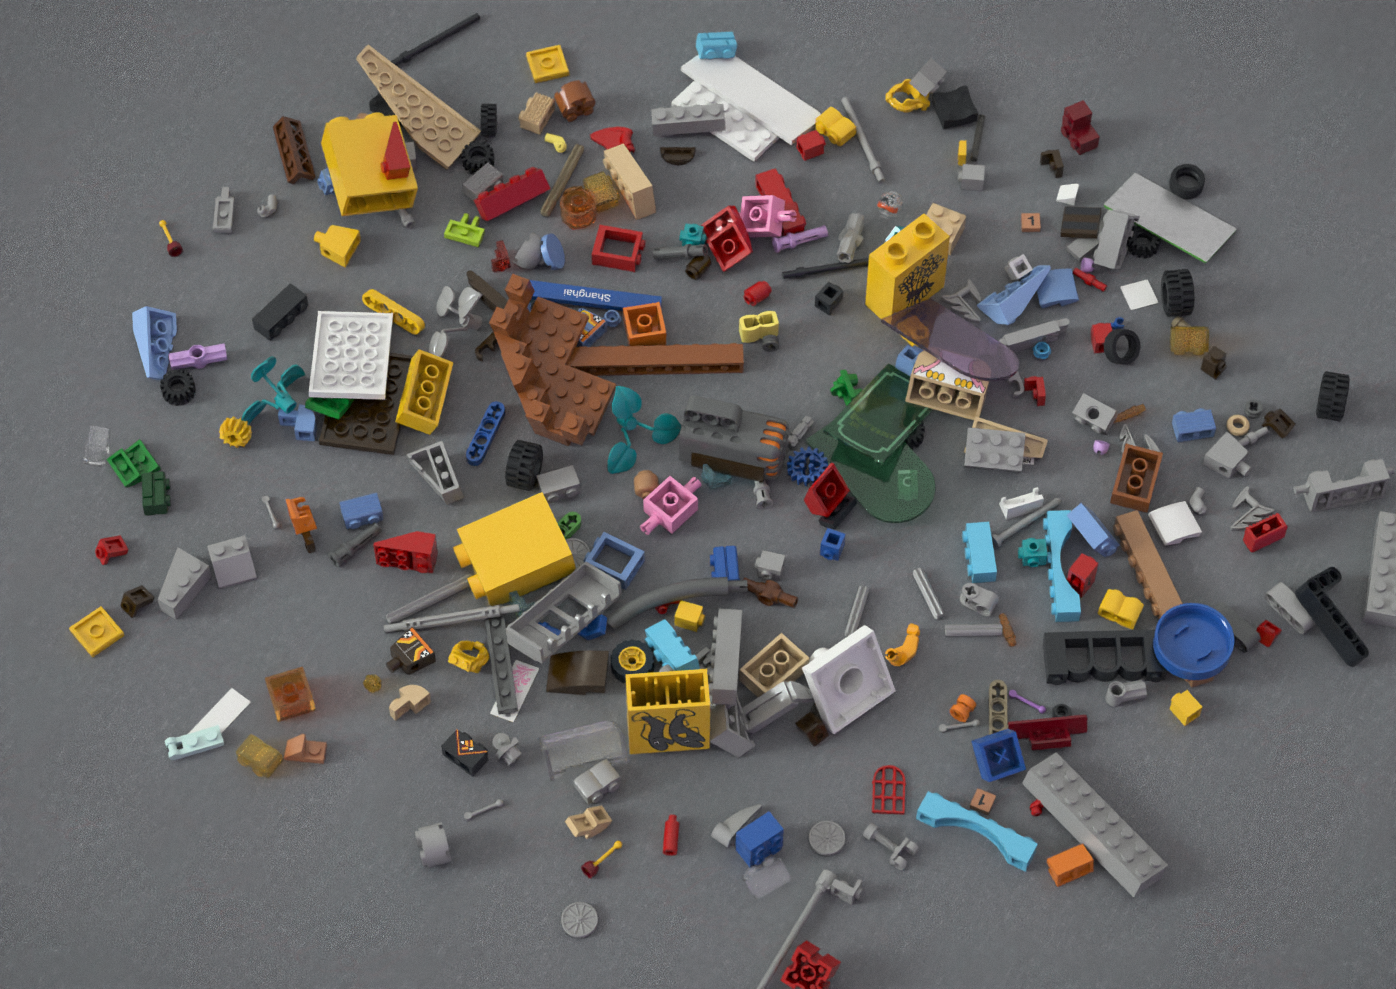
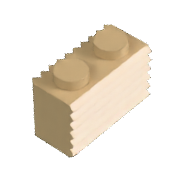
M536 92L533 98L530 97L528 99L527 108L525 111L522 110L520 112L518 120L520 121V128L541 135V132L555 111V99Z

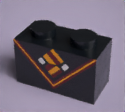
M458 729L441 745L442 755L472 777L488 761L486 747L481 743H475L466 732L462 733Z

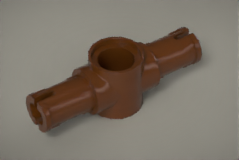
M746 577L743 578V580H747V591L756 594L761 603L767 606H772L774 603H781L791 608L797 606L798 597L783 592V589H781L777 582L766 580L765 583H759Z

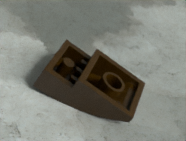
M571 651L550 656L546 692L586 695V692L605 693L609 651Z

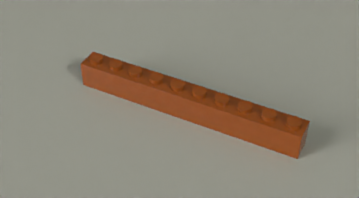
M743 344L575 347L567 365L594 376L743 373Z

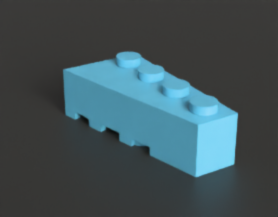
M666 619L645 629L647 636L644 639L648 647L653 648L656 660L663 663L662 667L668 664L674 671L700 669L695 654L692 655L688 646L685 647L681 637H677L675 630Z

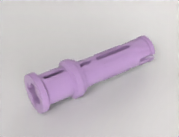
M823 225L796 234L787 233L786 236L772 237V245L774 251L779 253L780 250L794 249L798 244L827 237L828 231L826 226Z

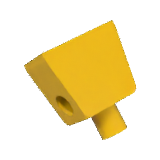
M331 225L326 234L317 231L314 235V241L320 243L321 254L345 268L361 242L359 230Z

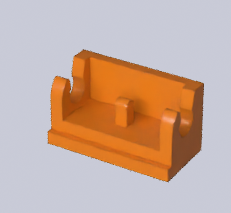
M304 497L291 500L289 498L285 499L296 535L317 529L309 505L297 506L298 503L306 501Z
M1083 843L1047 859V864L1050 867L1048 871L1057 887L1094 871V860Z

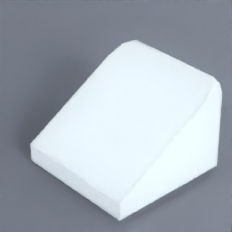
M1079 184L1061 185L1056 201L1074 205Z

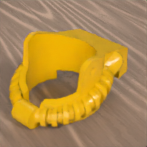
M905 79L902 84H896L885 95L886 102L901 112H911L912 110H918V108H921V111H926L927 107L930 106V101H928L929 93L924 97L909 83L911 79ZM896 92H904L908 95L911 94L914 99H906L903 103H900L896 98H893V95Z
M460 641L453 647L448 662L467 672L479 673L482 666L489 660V652L484 647V644L479 641ZM473 648L479 650L477 657L462 652L463 650L472 651Z

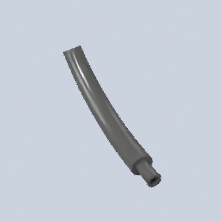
M712 577L666 585L647 592L621 606L607 617V622L617 630L634 617L670 602L695 597L728 596V592H747V580L728 581L727 577Z

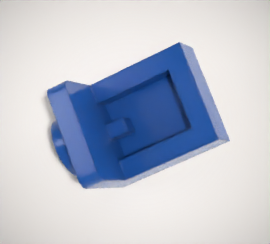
M602 614L598 615L578 635L586 640L605 635L607 617Z

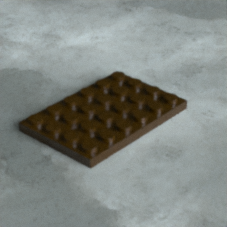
M390 353L385 399H354L340 419L325 415L319 445L394 455L401 424L395 421L413 356Z

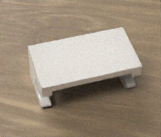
M1038 487L1034 488L1032 493L1006 500V497L1001 498L999 505L1006 520L1034 512L1043 506L1044 498L1042 494L1038 495Z

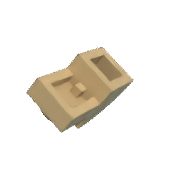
M407 685L400 688V698L393 700L389 706L390 716L396 721L410 709L417 714L431 703L430 693L418 685Z
M601 805L587 808L583 814L569 816L565 822L575 837L585 836L586 839H589L606 829L612 820Z

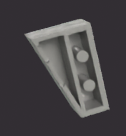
M443 441L407 454L411 465L446 505L464 498Z
M709 695L710 742L739 758L752 749L755 744L753 740H749L747 734L749 727L748 724L743 723L741 715L744 713L738 696L736 705L712 704V695Z

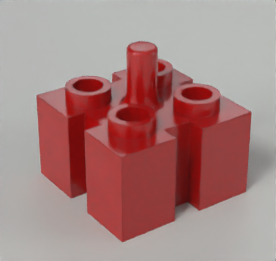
M806 940L797 946L791 958V961L794 963L786 968L780 981L793 989L797 987L802 989H828L831 983L828 980L835 976L841 961L828 953L824 956L820 955V948Z

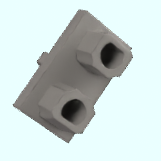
M496 734L492 740L494 748L498 750L495 758L497 760L502 758L508 766L517 761L518 757L522 754L516 747L519 742L517 738H513L510 742L506 734Z

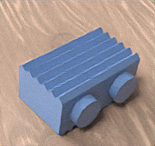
M1200 408L1189 413L1180 411L1173 415L1172 425L1177 442L1214 437L1216 425L1211 409L1205 410Z
M377 493L339 502L346 529H357L361 525L378 523L383 520V513Z

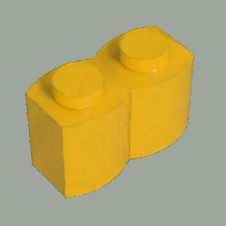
M829 107L815 119L816 130L820 134L828 136L831 143L840 147L856 135L855 124L848 118L843 117L833 107Z
M1108 589L1097 614L1128 629H1134L1144 604L1138 598L1126 597L1119 590Z

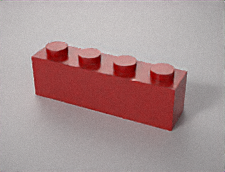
M531 167L525 170V174L521 176L515 175L509 179V182L495 185L493 187L494 190L478 194V198L474 199V203L482 220L489 221L549 190L550 186L543 170Z
M776 168L756 174L755 186L761 196L773 195L785 200L784 211L795 210L797 216L791 217L796 218L794 222L782 223L781 236H786L787 233L796 234L803 232L806 220L803 215H800L796 201L793 202L790 189L785 187L782 174H779Z

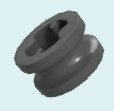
M775 335L764 336L762 338L763 350L768 352L778 350L779 338Z
M1255 399L1247 401L1244 409L1245 415L1252 419L1259 417L1262 411L1261 402ZM1250 407H1252V408L1255 407V408H1257V410L1254 411V409H1253V411H1251V410H1250Z

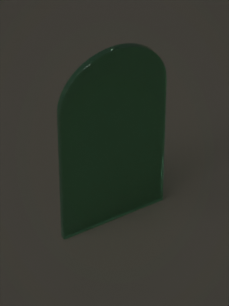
M866 398L840 424L844 426L841 430L843 436L873 452H879L882 448L887 450L899 437L896 431ZM852 408L805 440L813 450L818 448V454L820 452L824 453V457H827L828 466L830 463L835 464L851 494L870 515L880 521L887 523L911 521L921 516L933 502L936 491L933 474L902 438L888 453L882 451L880 454H873L862 450L840 436L838 433L840 426L837 424ZM855 414L857 417L852 421L850 418ZM882 433H885L886 436H887V435H891V436H888L889 438L886 439L885 437H881L880 435H881Z

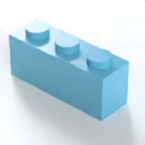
M989 522L966 523L965 531H962L963 543L966 542L967 544L965 559H969V565H967L968 576L972 577V583L995 582L997 568Z

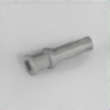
M754 481L753 493L757 497V508H771L774 503L770 498V487L766 484V481Z

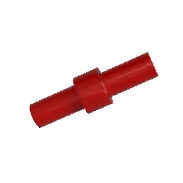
M1078 268L1073 270V274L1084 280L1085 284L1094 286L1103 292L1107 289V285L1097 280L1094 275L1087 274Z

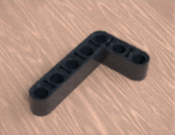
M1329 567L1303 583L1295 590V595L1344 662L1350 667H1355L1368 657L1369 650L1326 594L1327 591L1342 580L1340 571L1335 567Z

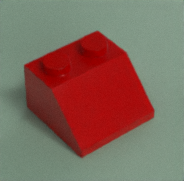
M830 463L809 488L804 498V502L812 514L828 517L850 491L834 463Z

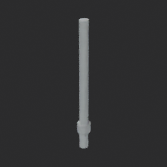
M844 97L841 101L850 121L856 126V134L870 162L869 167L872 173L875 174L878 182L884 183L885 178L881 171L880 162L876 160L848 97Z

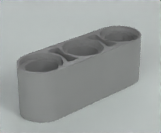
M1279 582L1264 594L1267 603L1298 633L1304 634L1316 625L1296 595L1285 584Z

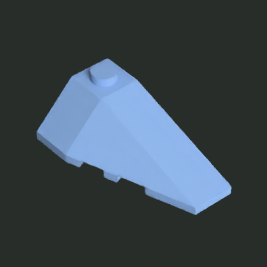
M1050 265L1034 267L1032 271L1019 278L1020 281L1008 283L1004 286V291L996 294V292L990 294L977 304V307L997 324L1010 325L1014 323L1050 271Z
M145 306L132 313L133 331L147 378L161 381L167 372L169 364L168 355L172 351V340L177 332L176 313Z

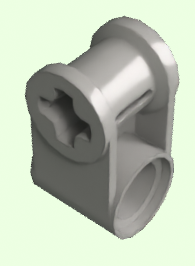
M974 583L965 584L960 595V603L964 607H968L986 617L992 614L999 601V597L995 593L985 590Z

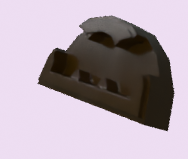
M660 147V153L667 163L679 166L687 164L695 157L696 147Z
M310 531L301 533L307 552L309 554L316 552Z

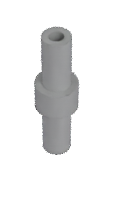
M1263 427L1256 432L1246 434L1238 442L1243 447L1247 444L1251 445L1257 442V439L1268 434L1269 431L1266 427Z

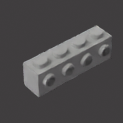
M713 103L711 105L651 109L654 136L726 130L724 104Z

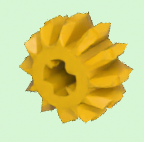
M234 416L226 418L219 428V438L223 439L224 443L230 444V447L232 445L236 448L240 446L245 447L251 439L252 427L247 425L248 421H242L241 418L236 419Z

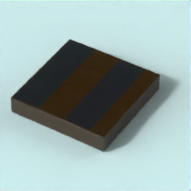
M1065 206L1060 232L1061 237L1097 239L1102 209L1097 207Z

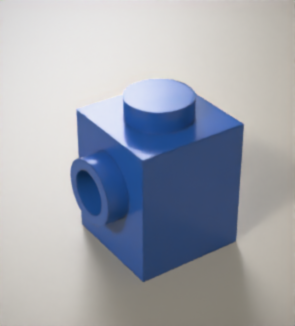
M827 528L821 542L820 555L828 560L838 561L845 546L846 534Z

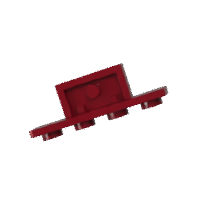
M1087 715L1011 721L1008 722V729L1016 731L1018 739L1028 738L1031 750L1071 747L1070 734L1086 733L1088 718Z

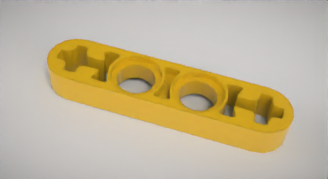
M369 289L362 295L363 303L377 313H393V323L411 334L417 335L424 330L425 323L419 316L378 291Z

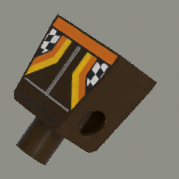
M411 627L390 647L393 659L388 661L386 666L391 673L402 668L407 675H410L436 662L435 652L417 631Z

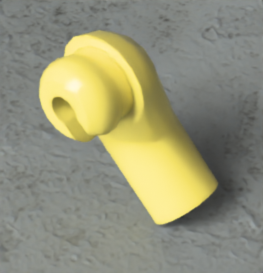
M550 133L546 134L545 142L554 144L557 152L562 153L566 150L567 145L563 137Z

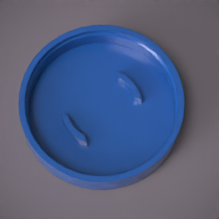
M1185 603L1172 607L1161 616L1155 629L1153 648L1160 664L1173 675L1187 680H1204L1220 673L1229 663L1234 648V633L1228 620L1214 608L1199 603Z

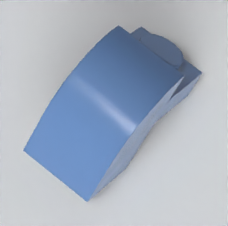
M907 345L898 354L896 369L911 377L917 356L924 350L915 345L913 347Z
M299 404L298 411L293 410L289 414L279 409V424L295 427L296 440L315 441L317 426L312 410L305 408V405Z

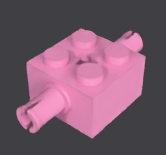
M773 195L742 197L741 212L739 214L749 237H780L782 223L794 222L796 218L791 217L797 216L795 210L784 211L785 200Z
M671 476L663 481L643 500L644 512L650 518L640 525L642 532L649 535L658 525H661L673 534L698 510V498L693 493L701 487V482L698 479L696 480V477H692L687 484L682 486Z

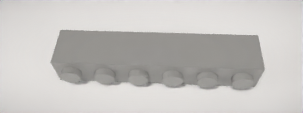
M719 609L718 617L714 616V628H717V630H713V641L716 643H712V655L715 656H711V668H714V670H710V682L713 683H709V695H712V704L736 705L742 610Z

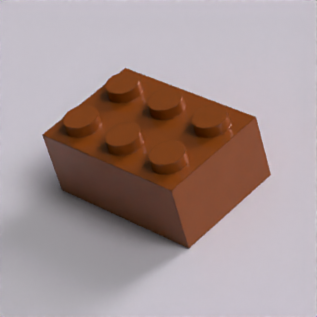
M1125 444L1110 503L1147 513L1163 453Z

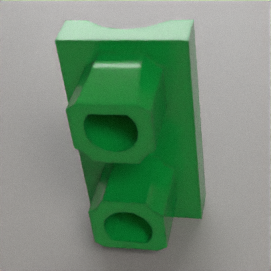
M846 369L840 371L841 376L837 381L833 382L834 386L830 389V392L833 396H838L839 399L843 398L847 408H852L854 402H858L863 398L864 393L861 388L853 389V386L858 384L857 375L848 374Z

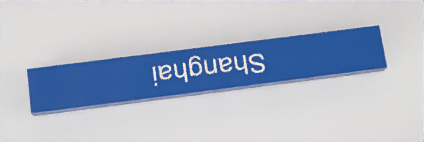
M530 280L535 290L531 300L541 297L555 303L623 311L625 307L660 302L661 306L662 301L661 296Z

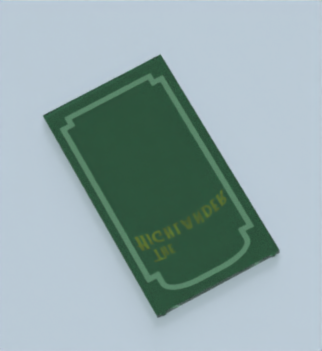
M888 363L824 429L823 433L882 465L934 409L906 402L910 376Z

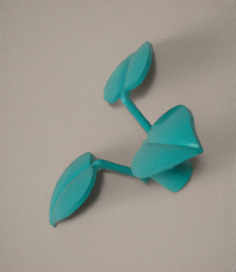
M271 356L258 365L251 374V380L258 382L263 377L276 391L277 395L274 398L276 402L272 403L265 399L261 402L259 400L255 401L244 411L242 421H248L247 425H249L265 408L266 404L275 407L277 410L281 408L286 414L292 412L297 403L285 388L298 378L306 376L304 370L299 365L290 366L281 375V380L278 382L277 387L266 375L274 368L277 362L276 358Z
M616 386L612 402V412L617 417V423L622 427L621 431L624 433L627 445L624 442H618L611 449L607 463V469L610 474L628 471L636 463L637 453L633 448H630L631 442L627 430H633L639 425L653 431V441L658 444H667L679 435L682 426L678 419L669 413L659 415L654 421V427L637 421L632 413H636L641 409V397L634 390L624 386Z

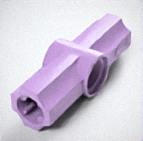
M224 343L207 347L194 345L186 351L169 353L172 370L192 366L196 369H201L208 363L228 360Z

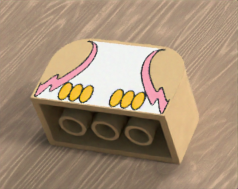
M937 349L924 350L917 356L905 401L974 420L975 416L980 418L991 372L984 363Z

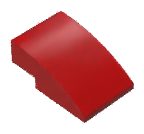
M728 205L701 224V226H704L705 234H707L708 239L706 242L723 272L753 253L748 232L736 206Z

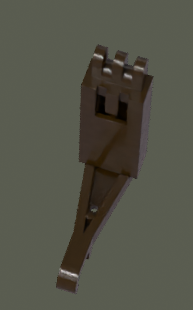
M472 270L467 271L466 275L471 288L482 294L479 300L493 312L496 307L504 309L508 300ZM494 332L476 347L475 354L478 360L483 361V356L480 353L485 348L495 351L494 345L498 342Z

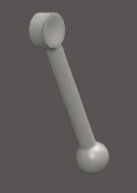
M264 496L262 498V502L267 506V509L273 521L272 526L274 529H278L280 527V523L276 521L272 508L269 504L270 498L268 496Z
M975 719L972 722L948 726L941 724L939 731L944 733L949 729L967 726L978 727L980 721Z
M498 799L496 803L472 813L466 812L464 819L470 821L475 815L497 806L502 807L504 802Z

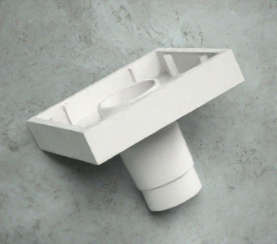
M866 625L830 649H817L811 655L809 663L802 668L825 728L833 734L896 691L875 633Z

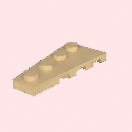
M976 416L972 428L1026 433ZM1026 433L1023 457L1042 458L1048 440Z

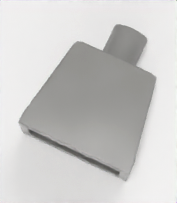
M1228 432L1205 454L1203 461L1204 466L1227 478H1231L1237 471L1247 476L1252 469L1251 466L1245 463L1248 451Z

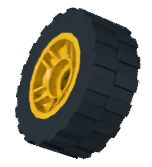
M634 639L630 641L625 640L613 649L611 669L615 678L620 680L621 683H626V674L653 673L654 655L646 643H642L639 640L635 641Z

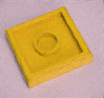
M560 45L526 52V58L535 83L569 76V70Z
M102 606L69 628L70 632L92 658L125 636L124 632Z

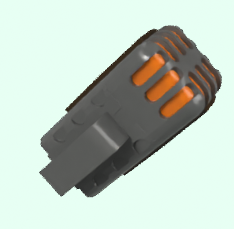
M693 395L689 397L683 414V424L679 435V460L691 463V466L753 481L775 480L780 476L788 452L789 425L786 420L745 411L733 403Z

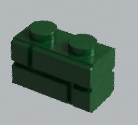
M163 471L142 474V504L146 516L167 514L168 506H171V497L167 495V490L171 489L170 478H166Z

